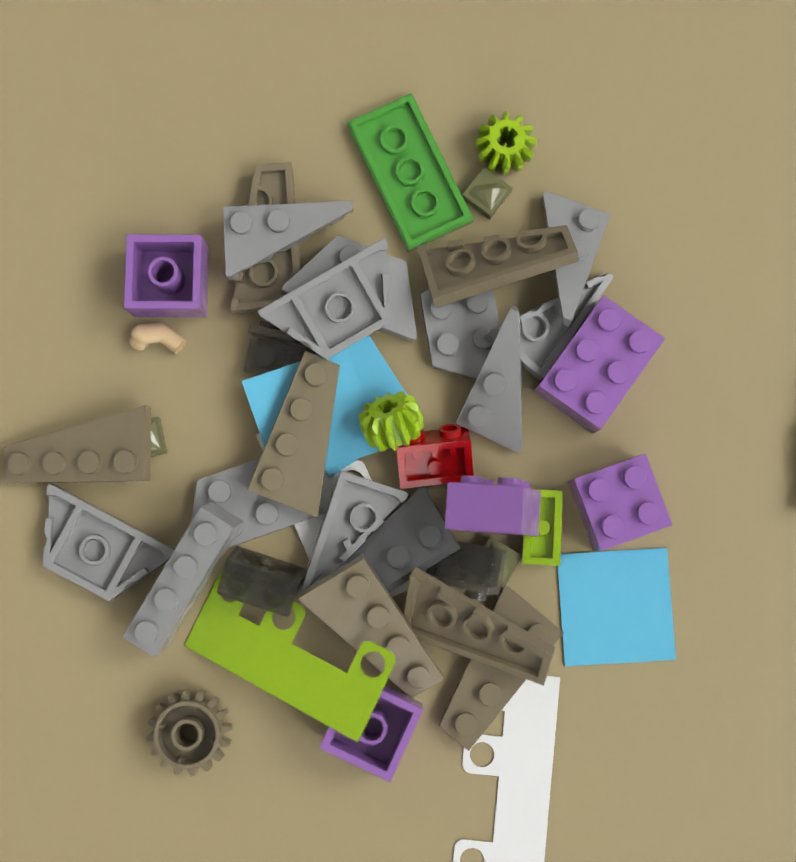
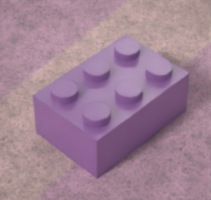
M603 295L548 373L535 388L534 392L588 431L595 433L602 429L665 338Z

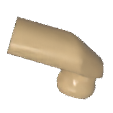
M162 322L138 324L131 330L129 338L131 347L136 350L142 351L149 344L159 342L175 354H178L187 342L185 338Z

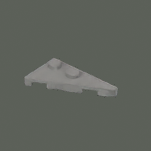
M544 191L540 203L541 208H544L546 228L567 225L579 256L578 262L551 270L552 277L556 280L558 292L556 300L558 313L562 318V325L569 327L610 214Z
M352 201L223 207L225 275L227 280H234L239 277V273L257 263L263 264L272 259L274 254L294 247L310 238V234L328 224L332 226L343 220L345 215L353 212Z
M602 273L586 281L569 327L562 325V318L558 313L556 302L558 296L520 315L521 366L537 379H543L614 277L610 273ZM502 325L488 331L484 337L491 343H494Z
M511 305L456 424L520 454L523 447L522 371L520 359L521 327L518 308Z
M339 470L299 592L326 577L342 562H345L366 541V537L372 531H375L400 503L407 499L409 493Z

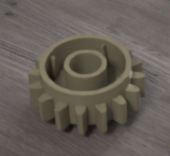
M190 688L182 691L181 700L175 693L167 697L169 706L164 703L157 705L155 710L160 716L152 717L148 721V724L154 727V732L146 736L147 740L154 741L155 748L150 753L152 756L160 755L163 759L160 764L162 768L168 764L173 766L175 775H179L183 769H188L189 775L195 776L199 766L206 772L213 767L211 758L220 762L224 757V753L219 747H228L231 744L232 740L224 736V733L230 731L233 728V724L223 723V718L229 711L227 708L219 711L216 709L219 701L217 696L209 702L206 701V690H201L196 697H192ZM189 723L195 726L198 731V739L192 741L185 738V735L182 734L183 724Z

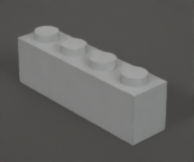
M213 502L201 506L124 633L123 638L154 658L165 650L244 521Z

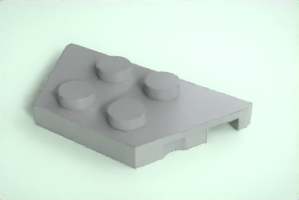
M338 235L284 284L281 294L286 295L368 248V246ZM387 254L390 282L389 302L391 303L392 322L378 330L413 343L417 332L407 262Z
M385 238L381 239L258 310L259 315L323 358L329 359L392 322L391 303L389 302L390 282L387 268V241Z
M430 288L420 294V301L432 368L447 373H456L464 378L476 381L493 345L484 336L488 331L500 326L494 290L492 289L436 308Z
M260 458L199 479L196 482L191 522L199 508L210 502L217 504L244 521L228 548L314 517L247 490ZM320 506L318 516L324 514Z
M49 483L46 488V495L49 496L48 518H45L44 528L47 543L43 549V567L107 601L114 600L169 560L175 548L54 484Z

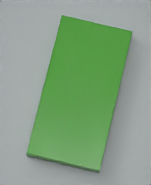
M412 93L347 122L351 136L408 253L417 249L419 245H426L473 223L474 219Z

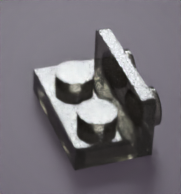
M260 321L259 326L249 325L248 333L250 334V340L243 372L258 376L301 361L305 351L315 355L317 353L284 331H281L272 323Z
M457 541L461 549L425 570L427 574L450 587L464 589L465 596L471 599L486 601L487 594L499 595L507 551Z
M236 546L226 559L217 593L221 596L287 617L291 613L296 594L301 587L307 568Z

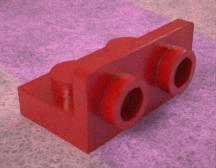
M447 424L441 426L439 430L424 431L422 429L420 437L410 440L409 446L402 445L396 449L400 489L448 484V482L460 483L461 476H474L471 438L468 429L460 425Z

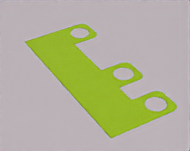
M231 568L222 569L184 646L358 743L395 665V655L372 641H365L360 645L346 673L292 644L305 617V609L301 604L283 595H277L272 599L259 626L241 617L239 613L252 589V581L247 576ZM228 578H236L242 585L240 597L233 602L224 600L220 594V587ZM281 605L290 606L295 613L294 624L286 630L278 629L272 620L275 609ZM368 652H378L384 658L385 668L377 677H368L361 669V660Z

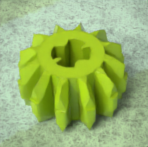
M506 110L503 112L501 120L492 114L488 117V125L481 124L479 126L478 134L480 137L475 139L474 145L476 149L481 150L478 155L479 162L490 160L489 171L493 172L497 166L502 167L501 172L505 176L508 175L510 166L517 172H520L524 167L523 161L531 162L534 156L531 149L536 147L537 139L530 136L533 132L532 124L521 126L522 114L516 116L515 120H511L509 112ZM505 139L504 146L499 144V141ZM507 141L512 143L511 147H506Z
M403 391L395 395L387 392L381 398L375 396L374 402L363 405L364 411L358 415L364 439L370 447H377L380 452L388 448L396 451L402 445L409 446V441L418 439L420 431L424 428V417L418 402L415 401L413 395H405Z

